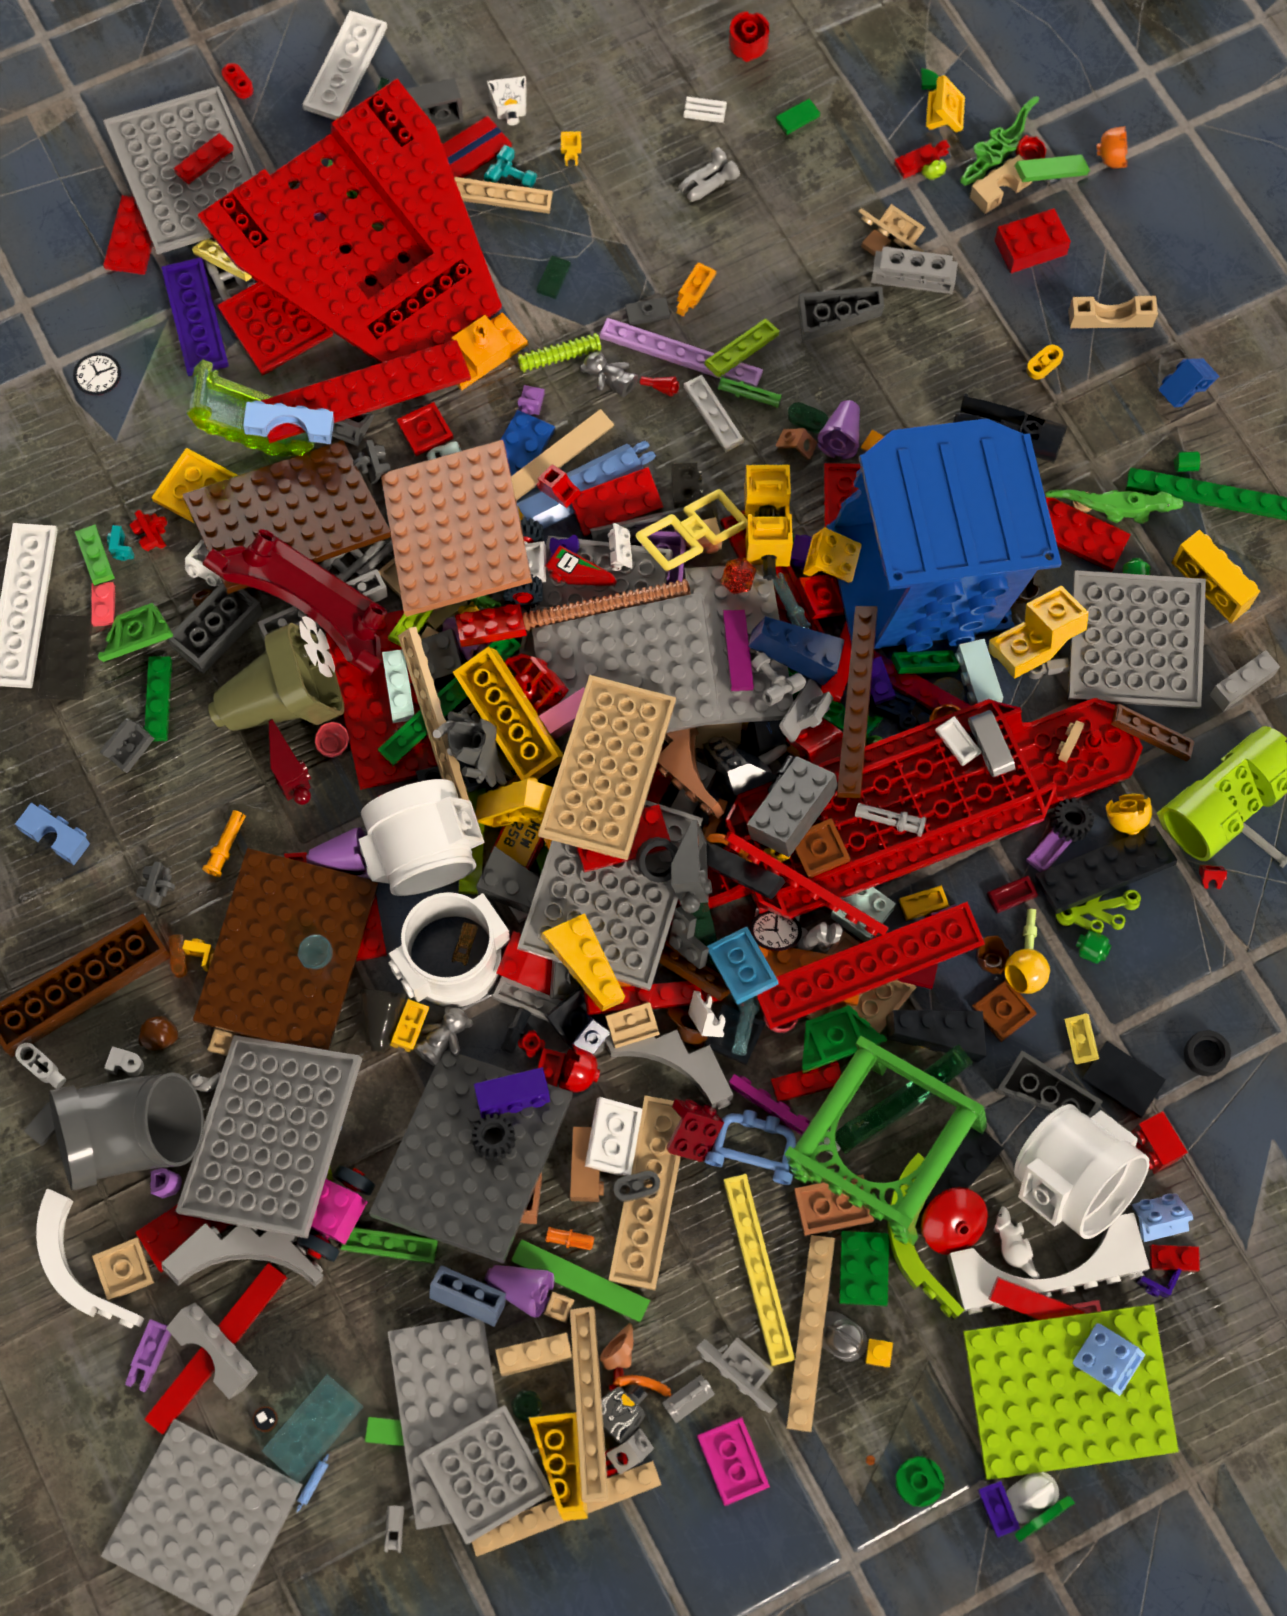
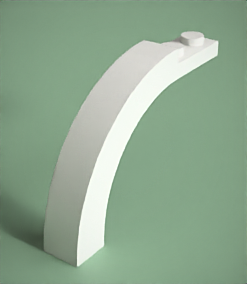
M47 1189L38 1213L36 1239L41 1264L53 1287L68 1303L91 1317H94L97 1309H99L97 1314L111 1319L112 1315L120 1318L119 1323L132 1329L133 1325L141 1327L145 1318L91 1294L75 1278L68 1265L64 1251V1228L73 1201L66 1196Z

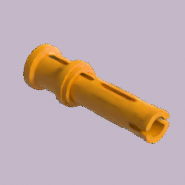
M232 811L217 846L211 849V856L207 864L203 865L202 868L209 875L221 877L224 863L230 858V848L246 818L241 812Z

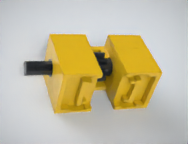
M746 465L744 484L745 517L747 518L746 564L763 565V579H767V581L776 579V566H790L793 545L792 514H790L789 508L791 497L790 465Z

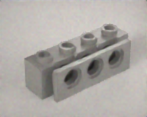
M883 246L882 251H876L871 283L953 294L958 262L952 261L953 256Z

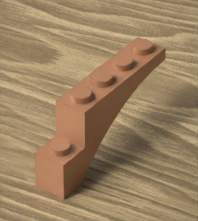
M697 728L666 733L664 742L668 746L660 753L657 770L663 777L667 778L669 776L672 779V784L678 790L684 789L686 796L693 803L698 801L701 804L700 808L708 816L712 813L719 819L724 814V811L705 789L697 768L696 736L699 734Z

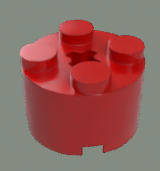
M749 11L737 14L731 21L729 31V47L731 51L745 62L762 56L768 49L769 23L767 19L757 12L749 14Z

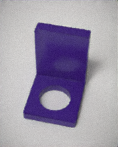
M1178 1268L1173 1272L1166 1288L1144 1276L1140 1277L1136 1283L1146 1288L1145 1292L1154 1297H1159L1160 1295L1163 1298H1167L1171 1295L1182 1270Z

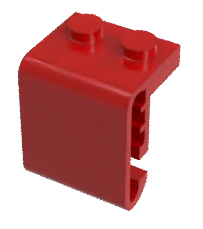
M822 717V722L818 726L802 729L794 742L791 743L787 737L786 742L800 751V758L817 765L841 756L843 732Z

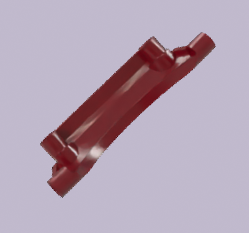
M260 529L252 544L247 548L241 545L221 551L212 549L206 556L203 566L224 580L265 591L290 603L308 615L333 638L346 660L361 671L372 676L382 661L380 637L375 632L387 614L386 609L277 538L270 531Z

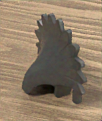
M464 710L460 713L449 712L448 720L455 721L448 728L450 751L456 759L475 766V769L464 767L462 775L476 778L478 783H481L485 778L491 787L496 785V781L504 786L507 783L506 778L512 780L514 775L511 770H515L496 741V727L491 722L480 719L476 712L471 717Z

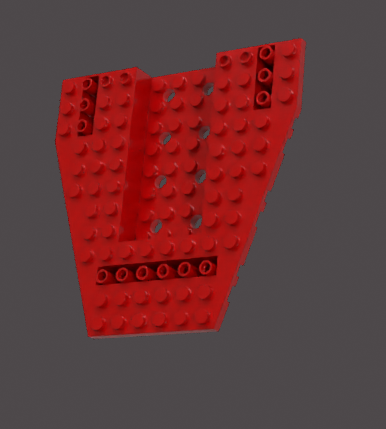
M395 79L332 122L331 134L270 175L266 169H263L197 214L199 221L238 269L247 272L253 279L263 283L298 309H302L308 313V316L314 320L317 319L327 326L326 328L381 363L450 342L454 335L484 315L490 318L502 309L501 301L437 129L398 79ZM328 158L332 160L333 164L326 167L321 161ZM291 181H297L300 187L291 189L288 184ZM354 190L358 193V197L351 199L347 196V192ZM322 213L326 218L324 221H316L314 215ZM379 222L384 228L381 231H376L372 225ZM347 245L351 248V251L348 254H344L339 248ZM404 254L408 256L409 261L401 263L398 260V256ZM372 277L377 283L374 286H368L365 280Z

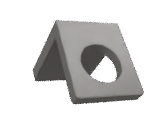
M639 1428L624 1443L609 1451L607 1456L618 1473L622 1474L642 1462L654 1447L641 1428ZM618 1452H623L628 1456V1464H621L617 1460Z

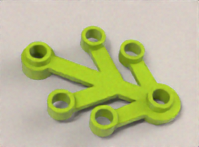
M1128 890L1121 897L1100 902L1101 896L1088 901L1084 906H1075L1055 914L1057 921L1063 926H1071L1075 923L1100 934L1103 932V922L1110 924L1116 930H1120L1125 925V917L1121 914L1113 916L1104 912V910L1120 906L1128 910H1135L1140 905L1141 896L1135 890ZM1091 915L1097 919L1090 921L1082 916ZM1115 920H1120L1122 923L1117 924ZM1097 925L1100 929H1095L1093 926Z

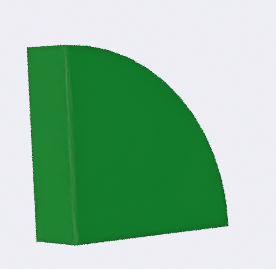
M921 68L922 89H937V77L939 76L934 71Z

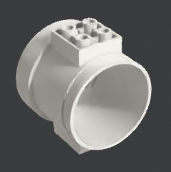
M435 779L409 784L373 799L361 811L368 835L360 838L359 842L361 846L360 852L367 864V874L374 882L390 884V891L393 895L409 896L439 889L466 877L475 870L476 862L472 857L471 849L485 842L471 801L459 799L452 781Z
M458 893L435 894L419 902L410 911L402 928V945L389 953L391 961L388 963L397 980L403 979L401 983L410 999L415 997L417 1002L425 999L442 1007H463L480 1000L494 987L499 978V974H496L502 960L501 948L510 941L509 931L483 893L474 899ZM454 916L465 917L478 923L487 932L490 939L484 957L473 969L455 977L433 976L421 970L411 959L412 946L419 932L428 924L438 919Z
M1067 1104L1047 1116L1022 1147L1014 1167L1015 1177L1022 1182L1018 1197L1053 1226L1063 1221L1082 1238L1089 1239L1108 1228L1134 1199L1147 1175L1149 1158L1135 1147L1138 1138L1103 1111H1099L1089 1118L1074 1105Z

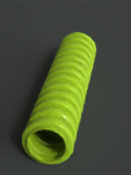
M593 333V336L587 335L586 338L582 336L579 340L575 338L574 341L568 340V343L562 342L561 345L557 343L554 347L550 345L549 348L543 347V350L537 349L536 352L532 350L529 354L528 352H525L524 355L518 354L519 366L524 373L527 369L532 371L534 367L538 369L539 366L545 367V364L549 366L552 362L556 364L559 360L563 362L564 359L570 360V357L574 359L577 355L579 357L582 354L588 355V352L601 351V342L599 336Z

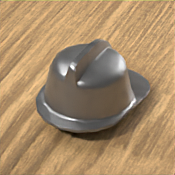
M834 1311L826 1312L822 1347L844 1361L859 1359L867 1348L865 1331L843 1314Z

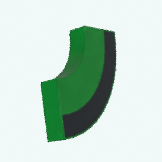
M1071 1496L1056 1502L1045 1512L1018 1530L1015 1534L1018 1541L1022 1542L1072 1507L1075 1502Z

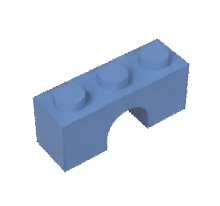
M30 803L15 823L17 828L36 842H39L47 833H57V839L51 848L58 856L75 865L90 845L86 839L87 834L77 827L74 830L68 826L69 823L62 817L57 816L55 818L51 816V811L40 804L37 807Z

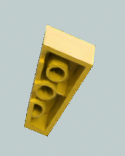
M577 1412L529 1418L563 1521L588 1518L587 1503L582 1501Z

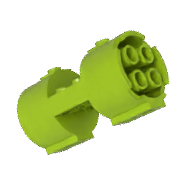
M1262 726L1254 733H1251L1221 758L1222 763L1204 779L1195 781L1191 786H1188L1157 812L1162 828L1190 856L1200 861H1208L1242 832L1244 828L1243 823L1262 806L1270 807L1287 794V743L1285 742L1287 737L1267 726Z

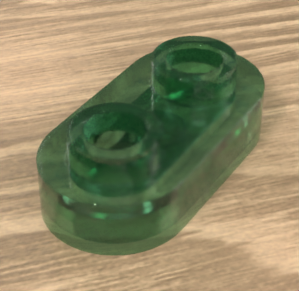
M793 403L788 409V419L792 424L814 433H819L828 421L826 413L804 403Z

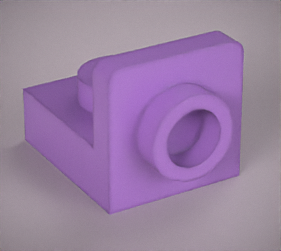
M524 385L521 398L518 399V410L529 415H539L545 389Z

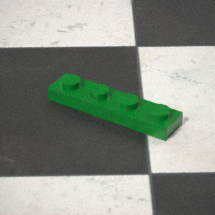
M171 656L149 657L145 730L155 738L153 741H168L172 672Z

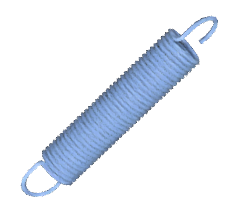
M329 1454L326 1455L323 1462H318L299 1495L297 1501L301 1503L300 1508L298 1506L297 1512L303 1504L307 1505L325 1470L329 1466L324 1462L327 1461Z

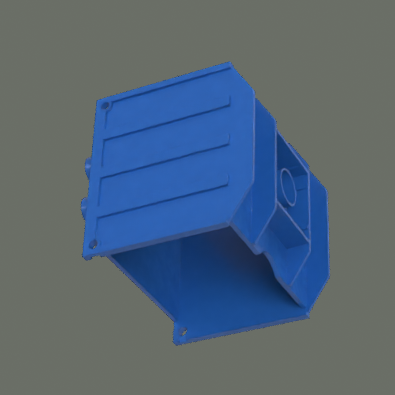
M989 419L892 430L867 452L859 456L861 468L856 472L854 487L859 489L841 503L842 508L837 518L826 526L827 529L862 545L853 581L848 583L837 578L851 643L855 606H877L878 614L874 649L906 645L908 652H919L932 647V641L948 639L950 646H959V644L974 641V635L1007 631L1015 627L1011 617V606L1037 570L1057 568L1062 565L1030 433L1023 434ZM1045 555H1050L1052 560H1047ZM1002 619H1005V621H1006L1005 624H1004V623H1001V620H1002Z

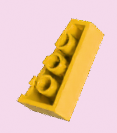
M527 777L522 781L512 782L511 785L487 791V793L479 795L477 798L475 812L477 821L490 827L512 825L514 822H530V818L543 820L553 787L539 783L535 778Z
M585 913L542 932L541 939L551 948L555 956L561 960L570 974L580 983L584 991L602 1012L624 1001V993Z

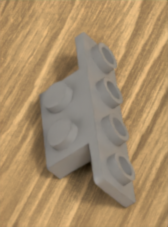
M807 679L804 688L801 689L779 724L783 735L791 743L797 739L802 729L810 726L814 728L822 722V717L830 709L829 706L834 699L830 692L823 694L814 680Z
M738 1337L724 1354L719 1352L706 1339L696 1347L704 1360L712 1362L722 1376L730 1378L741 1393L748 1394L759 1409L770 1413L778 1403L760 1388L774 1369Z

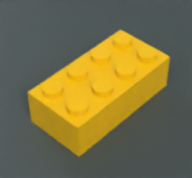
M1200 529L1180 545L1171 562L1186 578L1206 579L1205 598L1230 623H1233L1249 610L1260 593L1257 584L1249 580L1243 574L1241 568L1233 564L1228 559L1226 553L1218 549L1212 543L1211 538L1207 534H1203Z

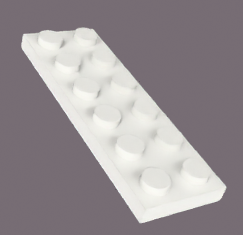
M353 11L349 12L303 103L304 110L334 120L344 115L387 29L386 22Z

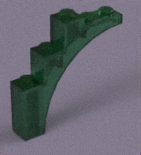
M958 1044L923 1072L949 1086V1083L971 1066L973 1062L960 1044ZM910 1081L874 1107L845 1123L836 1131L835 1141L846 1155L877 1138L891 1125L906 1118L916 1108L933 1099L936 1095Z

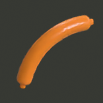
M710 834L707 837V841L710 843H722L725 845L729 843L724 839L726 836L724 834ZM740 850L739 853L736 852L741 858L752 862L747 859L748 853Z
M626 1375L617 1377L614 1385L617 1387L639 1385L653 1389L665 1397H671L672 1395L669 1387L645 1376Z

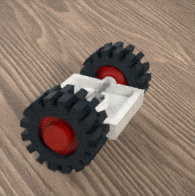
M523 517V520H520L532 583L504 590L503 599L507 605L520 604V607L528 609L529 606L535 608V605H540V602L543 600L542 582H546V544L543 541L542 524H539L537 520L534 522L532 518L526 520V517Z

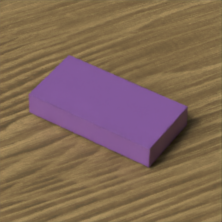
M1052 829L1026 859V862L1039 872L1045 871L1052 866L1072 840L1070 839L1069 842L1065 841V836L1059 838L1060 833H1054Z

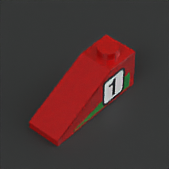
M559 545L545 566L550 573L549 577L558 583L563 581L568 585L615 586L617 584L612 573Z

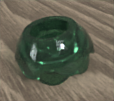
M523 1390L518 1392L513 1399L512 1410L519 1420L530 1421L529 1418L538 1417L540 1414L542 1401L536 1392Z

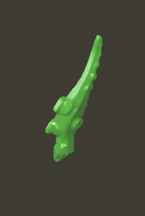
M1033 97L1022 107L1015 123L1007 130L1001 127L990 131V139L986 143L979 142L975 144L974 152L976 153L977 160L974 164L968 166L961 177L963 185L967 186L979 179L982 180L989 168L1001 163L1010 153L1017 150L1018 142L1024 132L1026 117L1030 109L1039 101V97Z
M1051 490L1045 494V497L1070 499L1088 508L1105 513L1106 519L1114 523H1119L1123 517L1133 518V521L1144 524L1149 519L1150 511L1162 513L1183 507L1182 499L1176 498L1167 492H1159L1152 496L1145 495L1142 492H1119L1118 490H1112L1103 494L1086 493L1085 491Z

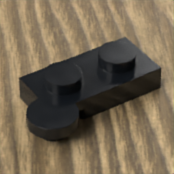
M895 693V699L875 705L872 696H870L869 707L899 719L898 724L902 730L906 731L916 726V718L911 714L916 704L915 700Z

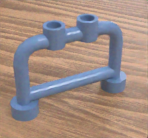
M744 1110L743 1115L731 1113L722 1118L724 1125L714 1142L712 1152L707 1153L704 1160L705 1163L722 1167L724 1158L733 1159L774 1170V1182L791 1185L793 1174L789 1173L790 1166L787 1164L788 1160L785 1152L789 1146L795 1148L796 1138L790 1128L780 1125V1119L774 1116H767L766 1121L757 1119L758 1113L751 1110ZM736 1122L745 1127H755L771 1134L785 1136L787 1143L782 1163L724 1148L723 1143L729 1124Z

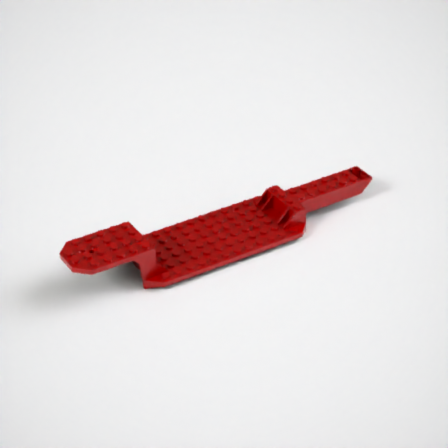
M1092 698L1032 722H1022V710L1020 707L987 699L865 746L861 798L838 797L836 792L812 825L814 826L831 818L850 856V861L809 878V880L843 899L1044 821L1049 809L1058 806L1065 799H1069V801L1072 798L1077 799L1131 778L1143 746L1139 738L1111 725L1116 705L1098 698ZM991 710L1012 755L1015 770L992 777L982 754L962 766L936 733V728L955 716L977 745L971 732L968 718ZM1076 720L1085 725L1066 763L1058 759L1060 755L1056 752L1061 741L1065 743L1068 736L1065 733L1069 724H1075ZM841 756L817 764V766L835 773L837 785ZM772 782L737 796L725 820L726 835L730 831L762 851L769 848L750 838L747 823L768 796L767 790ZM861 803L899 814L905 811L908 812V815L919 818L924 816L926 817L923 834L919 837L913 832L905 830L900 832L897 830V827L855 817L857 805ZM725 846L723 848L739 856L733 849L729 848L728 846ZM794 850L790 858L785 859L783 864L807 878ZM760 862L758 865L764 869H767L768 865L764 864L763 862ZM708 869V879L711 880L712 893H708L709 902L700 903L699 909L691 914L695 916L751 894L759 914L770 911L791 919L825 906L827 901L820 897L818 900L811 898L805 894L807 889L799 886L797 889L786 882L788 878L781 873L779 876L785 880V883L771 900ZM679 899L677 901L676 908L682 906Z

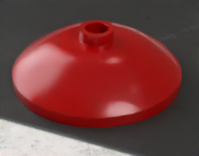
M956 1187L943 1191L929 1203L923 1214L921 1231L925 1242L934 1251L944 1255L971 1248L980 1239L986 1228L988 1220L986 1204L976 1192L968 1188Z

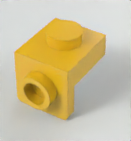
M193 938L192 941L185 940L182 949L186 955L202 957L201 966L204 971L208 972L215 951L212 945L205 944V941Z

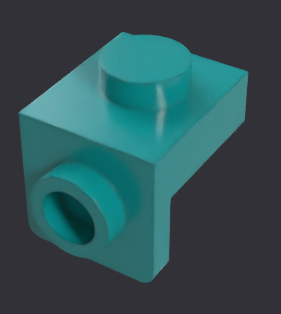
M112 525V531L107 536V544L112 557L120 561L134 559L132 548L124 546L125 534L122 527Z

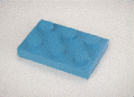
M747 926L707 946L712 961L737 1005L779 984Z

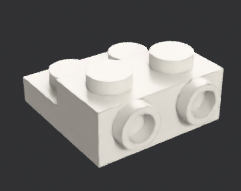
M201 539L185 558V570L193 578L199 576L205 579L210 586H219L222 583L220 577L203 566L208 551Z

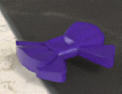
M576 535L560 540L552 537L549 543L552 553L551 557L559 545L575 554L578 553L580 546Z

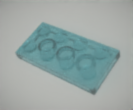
M327 1374L265 1446L262 1452L299 1484L364 1406Z

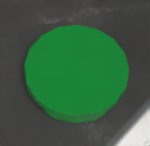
M917 1456L907 1459L900 1465L895 1477V1486L904 1502L915 1507H925L933 1504L940 1498L944 1487V1476L942 1470L934 1461Z

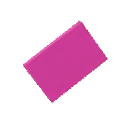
M742 1417L697 1435L724 1506L770 1487Z

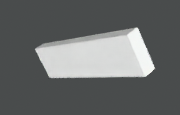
M703 375L684 383V389L724 451L727 452L743 444L744 439Z

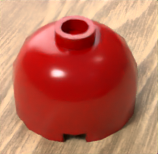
M573 1044L574 1051L569 1049L565 1057L561 1072H564V1079H559V1088L578 1093L585 1091L593 1082L596 1083L598 1081L600 1069H597L598 1063L594 1054Z

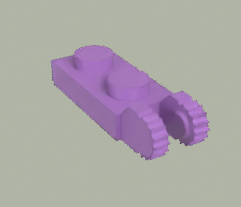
M149 1320L132 1360V1367L126 1380L127 1386L132 1387L136 1381L138 1371L141 1369L146 1372L140 1383L139 1390L147 1391L171 1336V1333L166 1329L167 1325Z

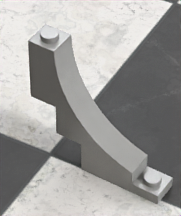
M677 1030L657 1039L654 1036L616 1049L611 1034H609L594 1053V1055H597L604 1050V1047H607L611 1058L621 1056L641 1057L668 1065L688 1078L700 1090L709 1106L722 1109L730 1105V1100L733 1099V1093L710 1045L688 1054Z

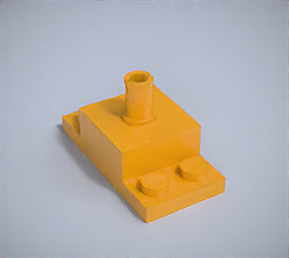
M503 312L492 320H489L484 315L452 337V341H458L471 375V380L456 385L462 391L528 346V341Z

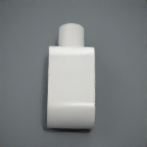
M23 1043L18 1046L15 1053L17 1060L42 1082L50 1083L56 1089L64 1085L66 1078L59 1073L57 1066L34 1045ZM33 1051V1057L29 1060H24L25 1054ZM40 1063L48 1068L49 1071L47 1073L38 1067Z

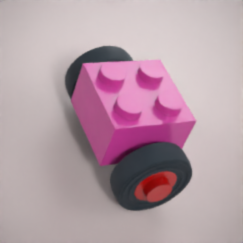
M339 1165L333 1177L341 1182L344 1187L325 1179L311 1225V1229L320 1233L319 1235L309 1233L308 1238L299 1237L297 1241L299 1245L308 1250L307 1253L319 1260L321 1257L332 1262L336 1260L340 1251L331 1245L327 1239L330 1237L344 1245L367 1204V1201L355 1192L370 1196L375 1188V1184L365 1177V1173L355 1168L351 1170Z

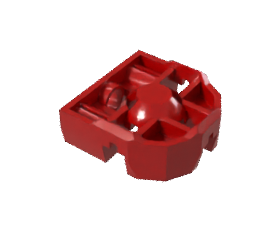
M519 654L505 660L507 667H512L517 675L514 678L538 716L557 705L568 693L569 689L554 671L547 667L548 663L545 660L525 654ZM527 683H531L530 692L527 691Z

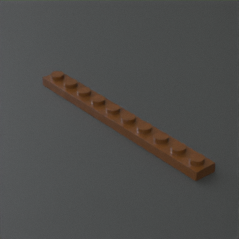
M855 606L837 790L838 797L861 798L878 614L877 606Z

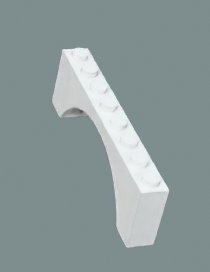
M1134 1213L1120 1215L1105 1229L1097 1249L1083 1265L1067 1274L1054 1278L1027 1279L1007 1274L985 1261L974 1248L952 1252L947 1256L959 1304L963 1307V1312L968 1311L969 1315L982 1313V1308L991 1306L992 1310L1005 1307L988 1299L997 1276L1052 1297L1051 1293L1060 1291L1061 1295L1075 1292V1287L1083 1286L1084 1290L1098 1287V1282L1106 1281L1107 1284H1114L1121 1281L1120 1277L1140 1278L1144 1276L1143 1272L1150 1269Z

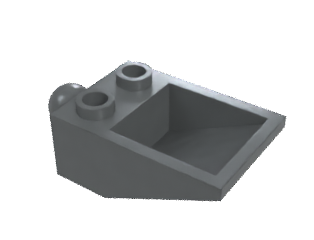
M692 820L671 863L672 886L683 910L687 913H694L699 909L700 903L709 902L708 893H712L711 880L708 879L707 843L697 820Z

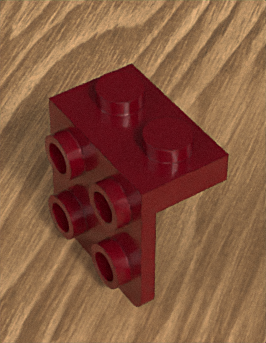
M675 1099L672 1108L681 1119L666 1150L670 1154L703 1162L720 1133L724 1121L716 1114V1109L709 1105L699 1106L689 1099L685 1101Z

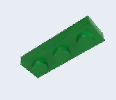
M952 650L893 653L891 657L898 674L957 672L960 667Z

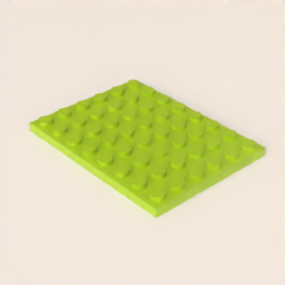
M1154 1304L963 1331L986 1480L1179 1452ZM1097 1323L1137 1346L1145 1354L1120 1396L1073 1365L1074 1359Z

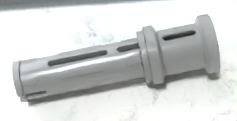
M858 803L855 817L897 827V830L903 832V830L913 832L919 837L922 836L926 823V817L924 816L922 818L911 816L905 811L899 814Z

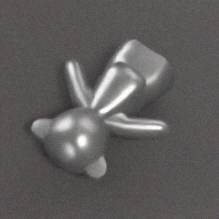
M600 351L589 354L585 358L584 364L580 366L582 372L597 376V388L599 391L604 390L606 382L611 389L623 398L634 389L638 380L637 374L624 372V370L629 368L627 362L608 364L603 353Z
M446 1006L442 1024H426L422 1026L420 1032L428 1035L420 1044L414 1046V1051L433 1066H436L449 1044L451 1052L454 1055H458L460 1047L456 1034L462 1032L465 1028H470L473 1025L472 1020L468 1018L463 1010Z

